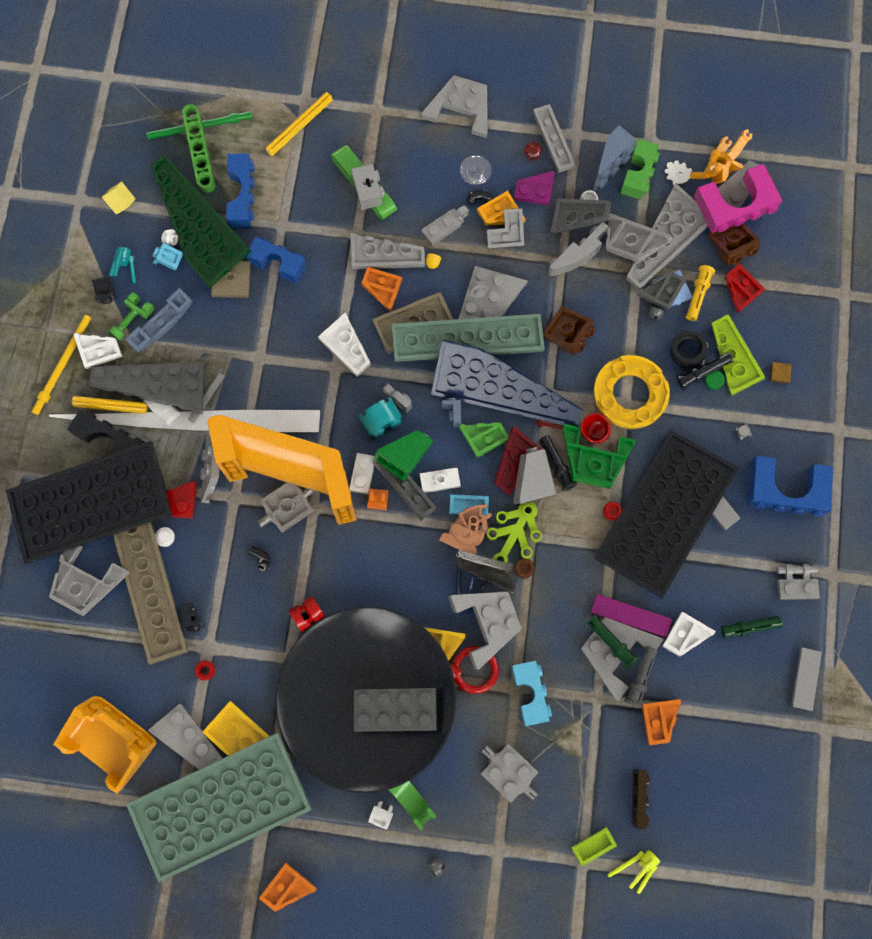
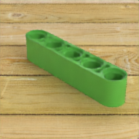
M188 104L183 108L182 114L195 177L200 190L203 193L210 194L215 190L216 184L204 126L198 108L193 104ZM191 114H196L194 117L189 118ZM196 130L199 131L197 134H192ZM198 147H203L202 150L195 151ZM201 164H206L204 168H199ZM204 181H210L207 185H202Z
M344 145L333 152L331 158L355 188L351 169L364 165L347 145ZM385 191L382 205L371 208L380 220H384L397 211L395 203Z

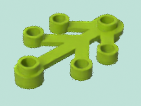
M533 502L521 503L518 510L507 513L504 511L498 512L496 521L499 524H504L507 520L519 518V520L514 525L499 529L490 528L487 531V538L492 541L498 537L510 534L501 552L495 554L492 559V564L496 569H503L507 566V556L517 538L521 547V557L524 559L532 557L533 551L528 546L523 529L526 521L531 532L530 540L537 543L542 538V533L538 531L534 519L538 510ZM527 507L530 508L532 511L529 514L526 513L524 510ZM504 515L505 520H499L498 516ZM494 531L496 536L490 537L489 532ZM534 533H537L539 535V539H534L532 535ZM529 550L530 556H525L523 551ZM498 557H502L504 559V562L502 564L497 562Z

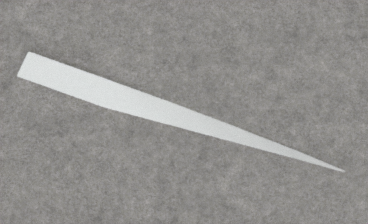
M320 410L203 411V414L199 415L195 423H192L188 418L193 411H183L179 417L167 426L154 412H146L145 414H94L97 416V420L101 422L106 420L114 425L209 431L208 419L216 415H223L276 432H319ZM76 414L49 415V417L73 420Z

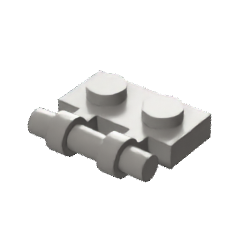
M809 564L777 566V574H784V580H777L778 600L820 599L818 579H810V574L818 572L817 566H810ZM801 574L802 579H793L792 575Z

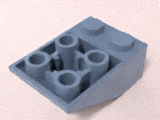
M620 125L607 137L593 188L594 192L599 187L602 189L607 184L608 178L610 176L614 177L618 173L619 167L622 164L626 165L631 159L630 154L635 148L633 145L636 138Z

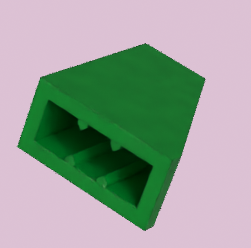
M417 430L379 448L373 460L405 482L429 450L433 440L427 434Z

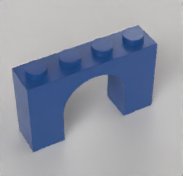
M756 456L751 460L749 505H754V508L757 509L770 507L774 511L779 512L791 510L794 514L812 513L814 517H823L831 511L834 466L813 464L808 468L807 489L804 496L801 498H789L783 495L775 484L776 458Z

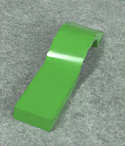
M410 781L389 789L420 830L424 828L422 825L430 818L435 819L437 817Z

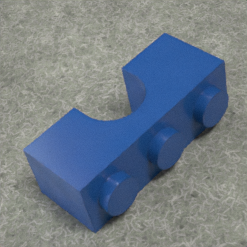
M255 237L249 247L252 252L246 256L247 261L263 270L271 261L281 262L278 269L280 277L295 284L298 283L306 268L305 258L301 254L289 252L281 245H273L265 238Z

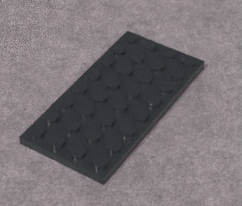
M671 430L594 556V559L663 599L739 467Z
M152 441L6 490L24 564H30L173 516Z

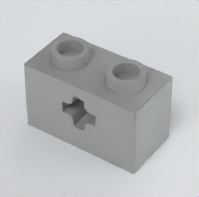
M373 164L351 169L361 210L382 205V198L385 197L382 186L379 187L378 185L380 177L378 170L374 171Z

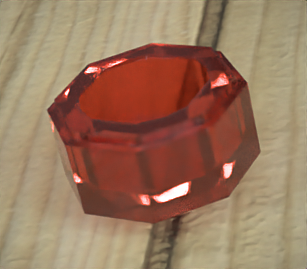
M534 141L528 143L524 151L526 158L533 161L539 159L542 147Z

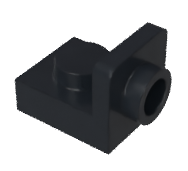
M111 276L92 280L96 295L94 297L95 301L101 302V304H109L113 302L112 299L117 298Z
M183 602L182 627L188 629L189 632L200 631V628H205L204 622H194V619L197 618L196 607L191 602Z

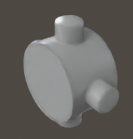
M747 424L735 429L740 440L752 435Z

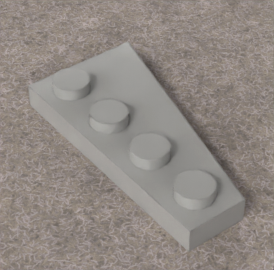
M751 160L743 166V169L738 170L718 188L727 204L736 208L742 206L750 194L742 178L748 169L759 166Z

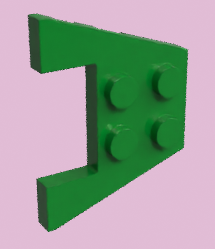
M564 424L562 432L572 481L610 489L636 440L619 436L616 453L578 445L581 427Z

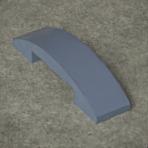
M180 288L166 300L168 303L142 328L138 326L125 339L138 353L151 346L167 333L192 304L193 301Z

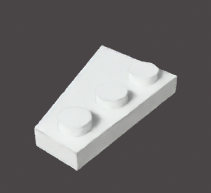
M346 313L318 336L319 340L356 377L371 365Z

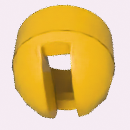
M427 254V267L430 269L437 268L441 257L436 254Z

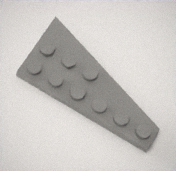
M676 183L652 229L671 235V242L640 263L634 262L626 277V280L638 291L708 227L697 202Z
M475 266L459 319L504 316L528 281ZM475 281H482L487 285L488 291L481 298L472 297L469 293L470 285Z

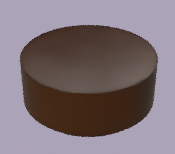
M520 559L515 565V573L522 579H527L534 573V564L529 559Z

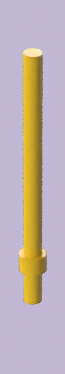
M84 315L75 333L83 335L91 317ZM74 335L43 391L39 392L38 400L31 411L33 414L39 415L44 404L48 403L52 389L77 346Z

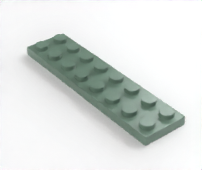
M541 314L396 323L391 326L395 362L438 359L443 339L479 347L491 355L544 352L545 349Z

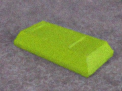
M606 827L571 848L582 867L617 847Z

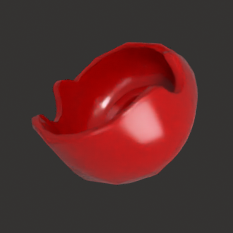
M592 413L582 420L581 432L590 443L600 444L605 442L610 436L611 426L604 415Z

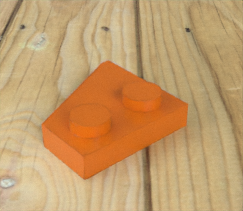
M367 267L362 280V286L388 311H392L402 283V277Z
M681 699L641 704L648 745L670 743Z
M286 862L259 899L276 912L315 892L317 887Z

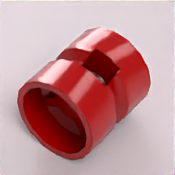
M313 596L304 600L302 606L296 605L288 610L301 632L310 628L312 622L316 623L325 617ZM305 610L309 615L307 619H304L301 614Z

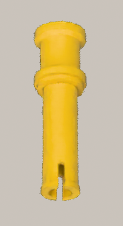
M701 265L698 269L700 272L698 278L694 281L695 290L687 315L685 316L690 321L698 319L706 290L711 286L710 280L712 275L715 274V269L711 266Z

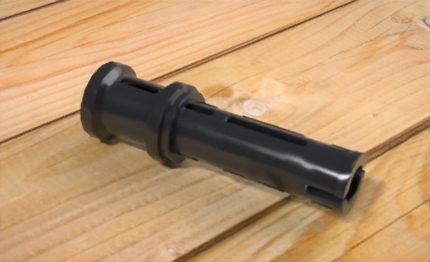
M726 352L698 368L692 367L687 373L677 375V382L684 391L688 386L696 382L700 383L705 376L733 363V358L729 352Z
M550 435L539 439L555 470L554 477L558 478L562 486V492L575 487L578 483L572 481L569 472L570 468L564 465Z

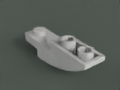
M604 222L599 226L595 225L587 239L584 237L578 245L574 242L570 246L566 245L558 259L554 258L549 263L548 275L551 277L569 272L595 256L600 251L602 245L600 239L606 234L608 225Z

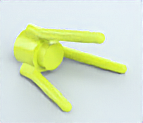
M647 850L645 853L640 851L635 857L609 872L607 876L611 877L640 860L638 864L642 870L629 885V888L632 889L647 872L637 889V894H640L653 872L657 869L656 866L660 863V860L650 850Z

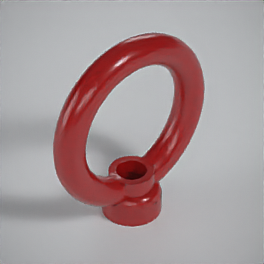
M469 646L462 649L455 656L453 663L450 664L455 683L463 691L471 694H481L490 690L496 683L499 675V665L495 656H493L489 660L491 675L484 684L472 686L462 679L460 668L462 660L469 655L468 652L480 646Z

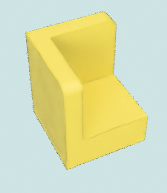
M122 181L110 188L102 196L115 214L128 208L135 200V197Z

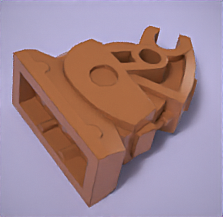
M487 504L464 509V511L459 513L457 520L452 522L449 533L444 532L439 540L475 557L478 551L476 546L483 541L488 524L486 519L492 516L491 513L487 516L482 514V510L488 508ZM480 522H482V529H481V530H479V523H480Z

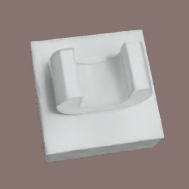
M380 801L377 806H374L368 822L387 830L393 813H391L393 806L390 805L386 811L381 809L383 802Z

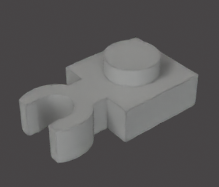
M390 384L383 388V393L391 397L393 402L404 412L408 413L412 409L411 399L408 395L396 391Z

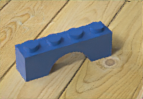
M227 154L229 177L241 185V191L236 199L227 203L226 221L230 228H251V221H254V211L251 210V204H254V193H251V190L255 187L254 177H252V172L255 171L254 161H251L249 154Z

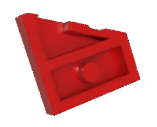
M740 263L725 276L737 313H740L765 290Z
M196 481L167 491L173 516L170 517L193 519L198 484Z

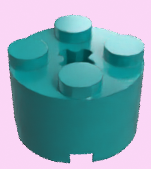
M391 397L388 398L386 403L384 400H381L366 409L365 416H362V414L358 416L369 436H374L375 439L385 434L384 431L389 427L395 429L401 425V419L403 418Z

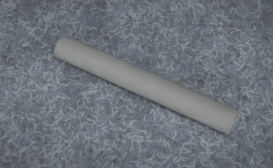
M218 373L204 394L203 409L224 380L225 376ZM193 410L188 420L195 423L200 414Z

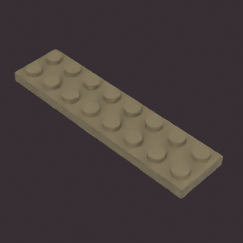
M153 523L114 535L122 568L129 571L125 580L148 664L152 665L188 653V647L161 551L156 540Z

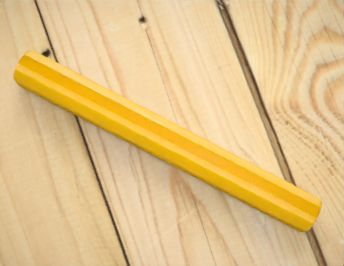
M325 92L265 148L267 153L273 156L332 102V96Z

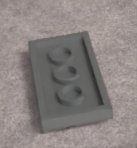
M436 688L354 690V732L437 730Z

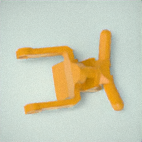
M749 130L742 131L733 147L726 153L725 151L731 146L732 141L725 142L728 137H723L717 148L711 151L709 162L704 172H691L690 179H707L712 177V182L718 184L725 182L729 173L743 169V165L734 159L737 158L747 142L752 139V133L746 136Z

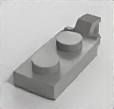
M465 205L457 209V211L452 209L423 228L421 233L433 246L460 228L464 222L463 219L469 215V210Z

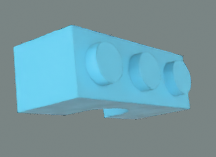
M536 661L511 666L515 687L525 685L533 692L531 703L520 706L524 727L550 721L549 717H552L550 705H546L544 698L547 697L545 684L541 685L540 677L543 676L541 666L537 665Z

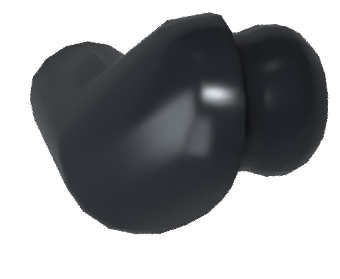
M481 189L470 191L467 194V202L474 204L476 199L489 202L493 199L494 195Z
M252 546L248 555L258 560L259 571H268L271 568L269 554Z

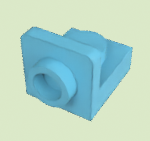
M163 243L160 248H155L152 255L155 258L153 263H160L175 271L183 253Z

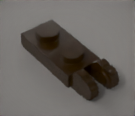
M634 769L632 822L635 828L645 830L649 827V817L646 814V808L649 806V798L646 795V788L649 786V775L647 770Z

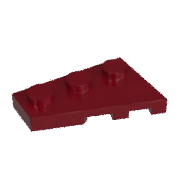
M515 426L511 428L493 482L494 485L507 495H510L516 487L520 456L527 453L526 449L538 447V450H542Z

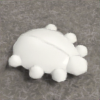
M679 161L667 163L668 169H665V173L669 174L667 179H671L673 185L675 183L683 184L687 182L692 172L691 168L688 169L685 163L679 164Z

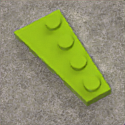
M729 314L712 322L711 327L719 356L729 352L733 358V363L723 367L730 395L733 396L764 380L763 372Z

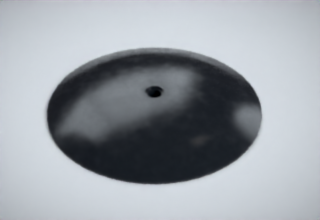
M348 608L330 614L316 622L298 638L288 652L277 680L275 693L276 717L281 736L289 752L311 776L326 785L347 792H381L398 787L415 778L434 761L442 750L450 734L455 717V680L452 668L442 647L427 629L404 614L386 608ZM436 688L437 730L354 732V690Z

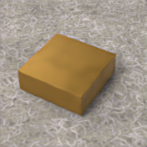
M773 362L771 364L770 382L789 384L791 364Z

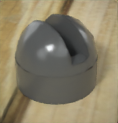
M651 305L649 317L653 319L655 316V320H659L662 318L665 310Z
M435 858L427 863L436 878L445 870V864L441 859Z

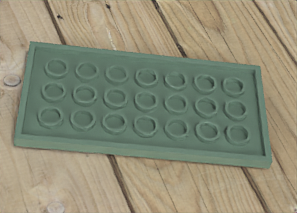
M279 732L126 804L158 883L312 810Z

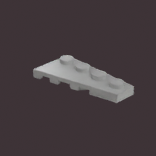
M351 233L352 270L367 269V267L374 269L425 267L424 247L406 243H393L385 239L382 241L374 239V237H362Z
M182 704L176 706L148 730L197 769L204 768L224 758L210 739L202 733V729Z

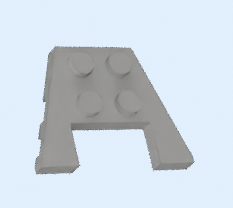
M454 75L425 108L421 118L436 123L442 108L475 117L471 134L487 138V85Z
M81 546L63 552L60 555L59 562L61 563L58 573H55L49 598L84 616L129 574V571L112 563L102 580L93 577L73 566L83 548Z
M509 592L448 596L454 613L461 612L470 607H473L486 643L468 652L473 667L476 670L489 661L522 629Z
M606 617L601 621L621 643L624 642L628 645L627 648L629 650L635 642L644 649L646 646L657 649L664 640L658 636ZM593 632L581 647V651L593 669L596 670L614 700L619 701L628 689L626 684L612 674L621 661L617 657L614 658L612 656L613 651Z

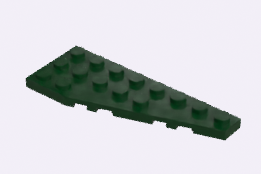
M163 154L151 164L153 173L160 186L162 197L167 205V211L177 232L186 261L207 286L211 288L252 251L171 160Z

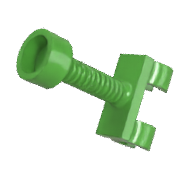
M134 292L124 301L126 307L131 309V311L117 327L112 326L108 331L118 341H121L125 336L123 330L126 329L137 314L147 320L148 316L155 310L154 305L146 302L142 309L138 308L136 305L140 298Z

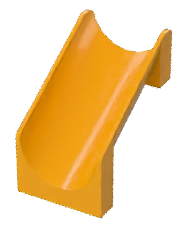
M223 415L212 416L208 419L215 461L229 482L248 478L247 470L315 490L329 495L331 507L338 525L357 521L346 473L343 468L340 452L337 449Z

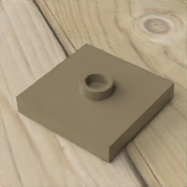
M240 261L212 286V297L249 298L251 262Z

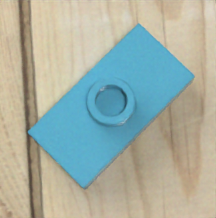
M450 494L449 515H459L468 507L484 504L488 506L489 496ZM488 508L482 510L483 515H488Z

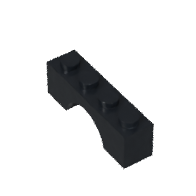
M79 410L67 428L72 435L87 443L99 437L112 438L117 444V452L145 443V441L138 437L135 440L129 437L130 434L121 428L119 430L112 428L113 425L106 420L102 422L97 420V416L89 411L84 413Z

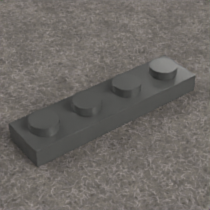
M373 461L375 467L420 521L436 511V506L410 475L404 482L382 465Z

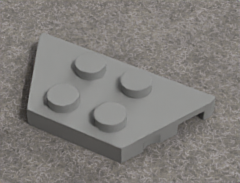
M609 214L606 250L608 252L640 263L672 240L671 235L617 215Z
M206 431L205 449L202 450L201 460L204 461V468H201L200 479L203 480L201 503L209 504L210 493L213 494L219 479V467L215 461L210 432Z

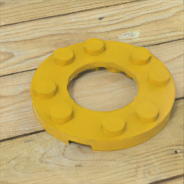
M626 355L609 361L600 370L594 383L593 394L599 412L609 422L626 429H639L654 423L663 414L668 405L670 389L668 381H666L662 374V370L655 363L644 357ZM628 375L637 376L646 383L649 389V399L644 406L639 409L630 410L623 408L616 402L613 395V387L621 377Z

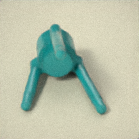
M126 247L116 248L108 276H117L119 267L127 266L129 263L132 283L135 284L134 257L131 256L130 249Z

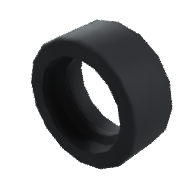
M683 331L677 334L672 341L671 358L680 367H696L705 359L707 343L698 332ZM683 341H693L698 344L700 352L695 358H685L678 353V345Z

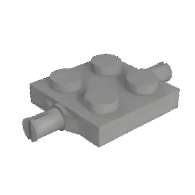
M285 483L260 500L267 515L257 520L262 528L271 521L283 533L314 512L308 503L307 497L314 493L315 490L306 488L302 491L297 485Z
M509 743L502 751L496 754L488 746L481 751L490 759L488 766L481 775L510 803L523 792L532 801L537 797L538 793L529 785L539 772Z

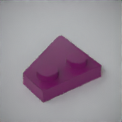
M551 171L517 180L514 200L549 206L555 172Z

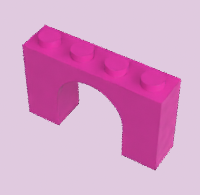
M764 164L748 169L742 178L752 199L751 205L747 207L736 208L727 204L722 198L715 182L697 188L694 198L711 233L723 232L730 226H740L749 219L756 220L763 214H772L778 210L782 199Z

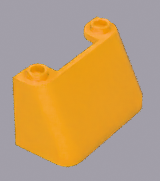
M93 696L74 708L53 745L64 754L81 752L108 774L105 778V784L109 790L118 794L156 745V739L107 700L99 696Z

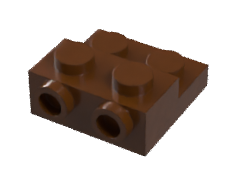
M744 223L740 226H730L723 232L708 233V239L718 249V256L727 265L732 263L737 265L743 258L747 256L753 257L759 251L760 239Z
M561 306L543 332V339L558 345L560 350L576 356L578 352L581 353L584 350L587 338L593 337L595 325L593 319Z

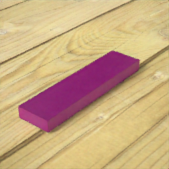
M598 594L595 596L590 614L602 618L606 617L663 638H667L672 622L671 618Z

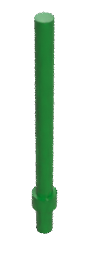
M251 111L239 114L235 112L230 113L229 116L202 122L204 128L228 123L237 124L239 121L252 119L253 117ZM185 125L147 132L146 134L148 140L184 133L186 129Z

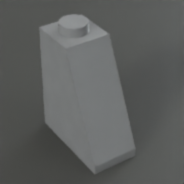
M538 447L526 449L527 453L520 456L513 499L514 504H521L556 494L545 449L538 450Z

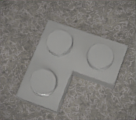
M522 208L503 210L504 229L486 230L487 247L524 246Z

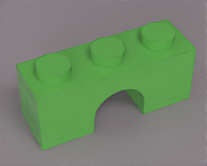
M638 139L630 163L638 165L641 170L632 171L628 169L620 194L640 200L643 193L647 194L650 183H647L648 178L652 179L655 170L652 165L657 163L660 155L657 152L658 144Z

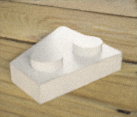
M74 334L86 369L123 357L116 338Z
M680 612L662 647L680 657L705 639L714 635L716 631L684 612Z

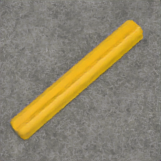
M73 396L72 405L79 408L141 414L147 412V404L143 402Z

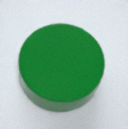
M715 371L707 375L704 381L709 389L718 390L724 384L725 378L720 371Z

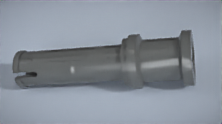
M650 646L645 647L634 681L630 683L631 689L624 702L639 708L642 707L641 701L644 692L648 690L646 684L658 652L657 649Z

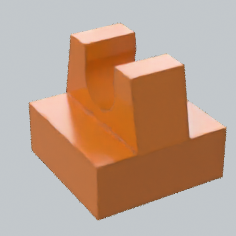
M369 489L367 509L387 511L389 491Z

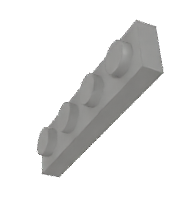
M550 104L533 109V115L557 172L560 173L575 168V162Z

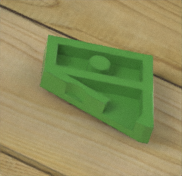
M500 422L459 425L461 433L476 458L506 443L509 437Z

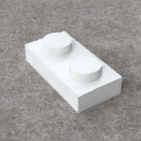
M357 453L350 491L369 495L375 466L373 464L375 456Z

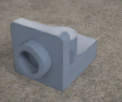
M456 398L442 400V409H453L449 410L450 421H453V427H459L461 425V400Z

